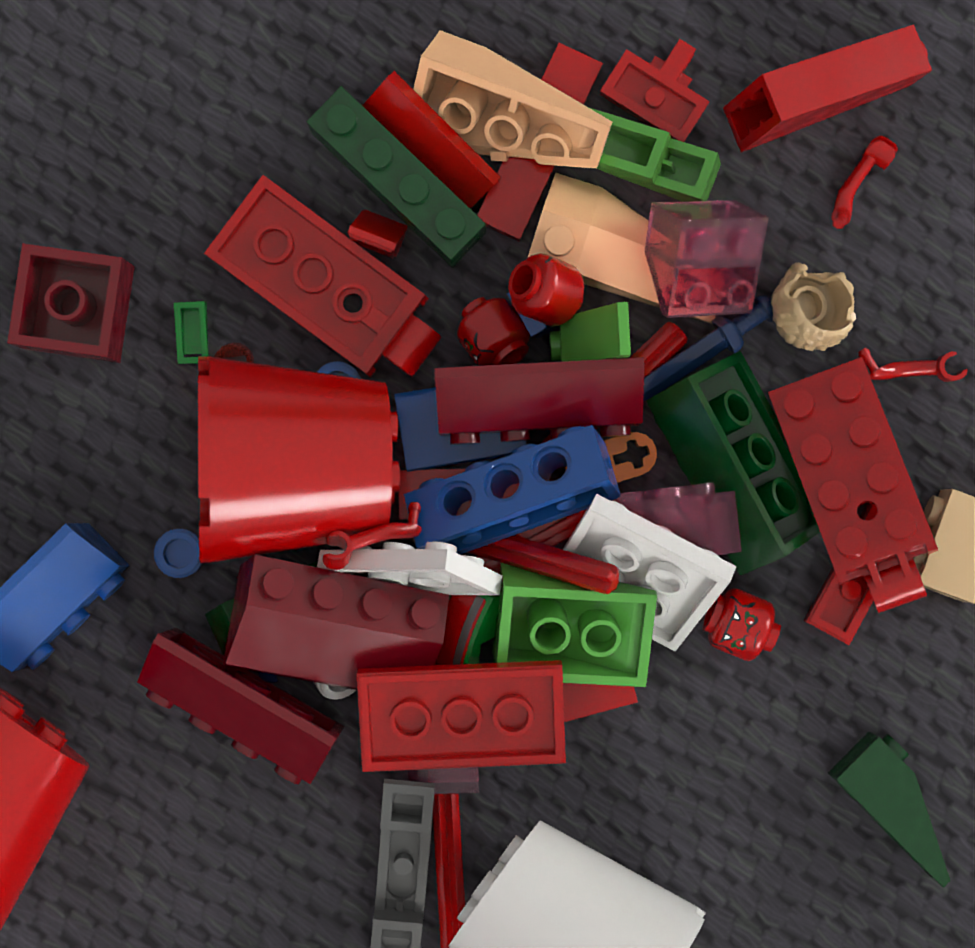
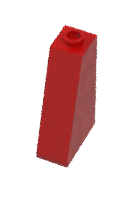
M913 24L764 73L725 105L723 110L740 152H744L909 87L931 72L932 68L928 61L927 49L920 40Z

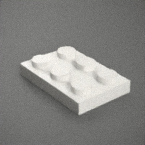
M385 542L382 549H372L369 546L361 547L352 551L349 563L340 570L327 568L322 558L324 554L339 555L344 550L342 548L341 550H320L317 564L318 568L448 595H500L502 575L484 567L483 559L459 555L456 553V546L443 542H427L425 549H414L410 545L397 542Z

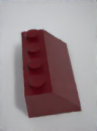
M644 357L434 368L440 436H450L451 445L480 443V434L500 433V442L529 441L530 431L550 430V438L555 439L558 438L562 431L577 426L587 427L593 425L594 428H600L601 437L631 435L630 426H639L643 423Z
M253 555L241 564L239 568L223 665L358 690V669L431 666L435 664L444 641L449 595Z
M178 628L157 634L137 683L148 689L145 695L150 700L168 709H171L173 705L180 707L191 714L188 721L194 726L210 734H214L216 729L234 739L231 746L249 758L257 759L260 754L276 764L274 771L284 779L298 785L302 780L309 784L312 783L345 726L272 683L264 682L255 673L247 669L223 665L224 655Z

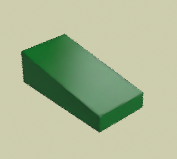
M207 301L174 302L178 364L198 363V357H184V354L209 356Z

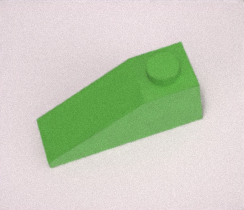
M617 302L577 313L569 321L559 325L558 331H550L551 361L629 358L631 347L628 302Z

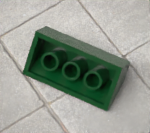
M741 351L683 379L646 400L654 415L656 424L665 435L677 458L679 467L687 476L704 513L709 517L724 545L727 556L736 566L740 576L787 556L820 533L780 423Z

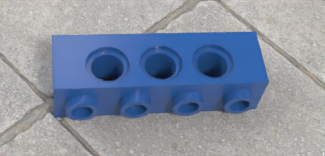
M590 425L587 427L577 426L562 431L558 438L539 445H522L514 449L511 455L492 462L481 461L473 463L465 469V472L452 477L427 480L419 486V489L405 493L404 498L407 510L411 502H418L421 506L417 525L422 527L420 535L414 537L416 548L425 549L427 542H443L456 546V553L460 555L586 510L596 494L610 501L621 497L606 443L594 426ZM567 467L566 472L561 478L549 481L551 474L556 469ZM519 484L517 491L512 496L502 499L505 490L509 486ZM472 500L470 508L465 513L456 516L459 507L463 503Z

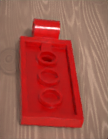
M264 175L261 176L204 252L207 257L370 378L376 371L374 365L382 355L406 374L413 377L442 338L430 326L413 315L419 305L424 307L428 302L429 298ZM350 295H358L363 301L362 308L356 313H350L344 308V301Z
M857 358L769 391V397L840 585L850 582V579L864 575L878 613L926 597L927 593L913 557L927 552L931 554L938 551V547L863 358ZM862 504H874L878 510L876 517L868 521L862 520L857 514L858 508Z

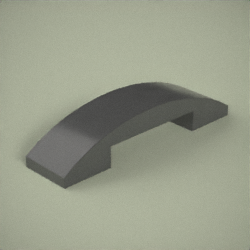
M384 779L371 948H421L435 783Z

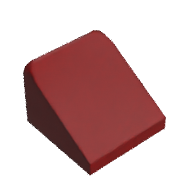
M364 209L350 225L347 233L350 239L359 246L393 259L398 255L408 227Z

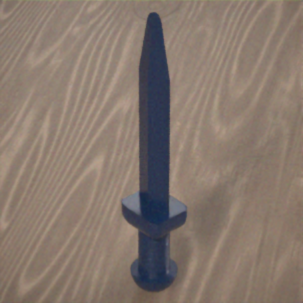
M765 295L755 297L754 305L731 320L725 316L714 318L711 322L715 330L644 377L643 402L664 391L727 348L734 354L738 352L744 345L742 336L765 320L768 322L773 321L771 297Z

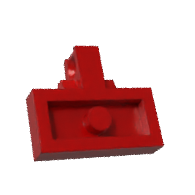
M681 39L678 40L666 61L655 56L651 63H648L626 49L599 94L646 125L667 131L672 139L682 142L686 141L710 102L688 88L692 78L683 72L693 58L696 48Z

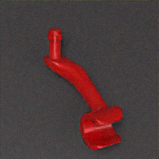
M879 135L870 142L862 154V159L839 189L832 213L834 228L841 229L850 222L855 193L871 168L877 165L885 170L895 158L898 147L887 137Z
M866 347L858 352L859 358H863L866 367L870 371L869 375L872 380L936 375L944 382H953L965 377L968 369L961 370L954 376L946 372V360L957 354V352L953 351L939 356L936 360L900 361L888 363L881 367L877 366L870 354V350Z
M411 502L409 504L407 523H386L350 536L342 531L329 533L326 536V544L341 547L344 552L339 555L324 554L322 558L324 565L332 570H340L349 563L353 550L386 540L408 539L420 535L422 527L417 525L419 513L421 512L420 503Z

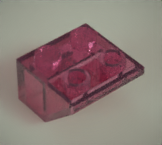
M736 200L652 202L644 251L662 315L667 318L750 313L753 309L769 217Z
M714 483L620 493L621 496L613 500L642 518L670 529L675 535L702 549L710 550L717 555L742 552L735 491L715 493Z

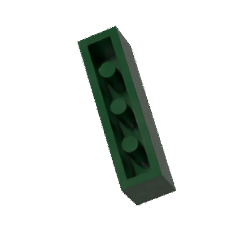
M342 86L306 121L312 135L450 267L453 268L486 234V223Z

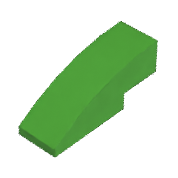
M592 109L612 121L597 169L693 206L705 208L721 166L717 152L672 139L667 131Z

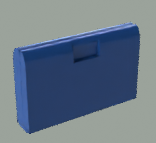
M436 387L395 394L407 472L511 455L514 449L526 445V441L500 442V433L480 434V443L451 445L450 436H440Z

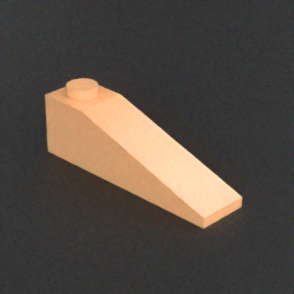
M440 30L421 55L413 90L478 155H488L491 161L507 162L509 157L535 159L538 164L597 169L612 125V121L490 49Z
M555 173L528 257L539 253L550 255L575 266L582 274L585 285L712 324L711 321L716 316L727 276L603 187Z

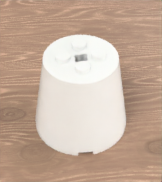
M540 820L525 840L517 835L515 836L492 871H489L478 885L470 900L457 916V919L463 925L448 947L690 948L705 920L703 916L706 913L690 902Z

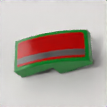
M449 595L444 641L434 665L479 663L481 644L495 637L500 595Z

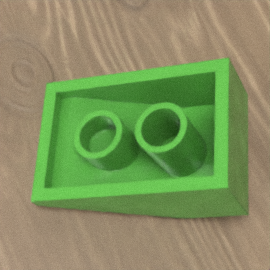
M500 562L499 574L502 575L495 637L493 639V663L562 660L563 683L646 687L657 602V592L655 590L619 582L616 590L610 594H602Z

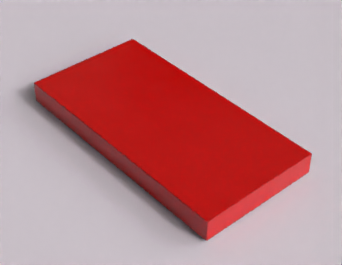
M562 660L361 668L357 670L362 772L566 763Z

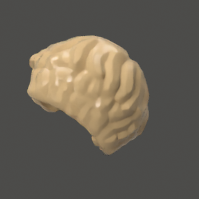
M794 263L786 271L771 296L773 321L776 323L777 331L786 343L809 351H825L828 347L839 344L853 327V322L856 320V314L854 313V287L846 279L843 272L807 273L808 267L806 264Z

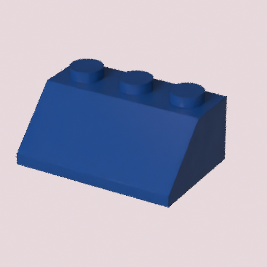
M65 523L0 587V665L9 671L21 670L27 665L31 670L40 666L54 652L55 649L50 643L62 631L70 635L89 618L90 614L85 610L88 605L98 596L106 600L126 581L121 576V573L129 564L89 523Z

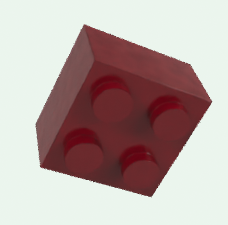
M22 243L7 343L26 350L120 363L135 266L122 257Z

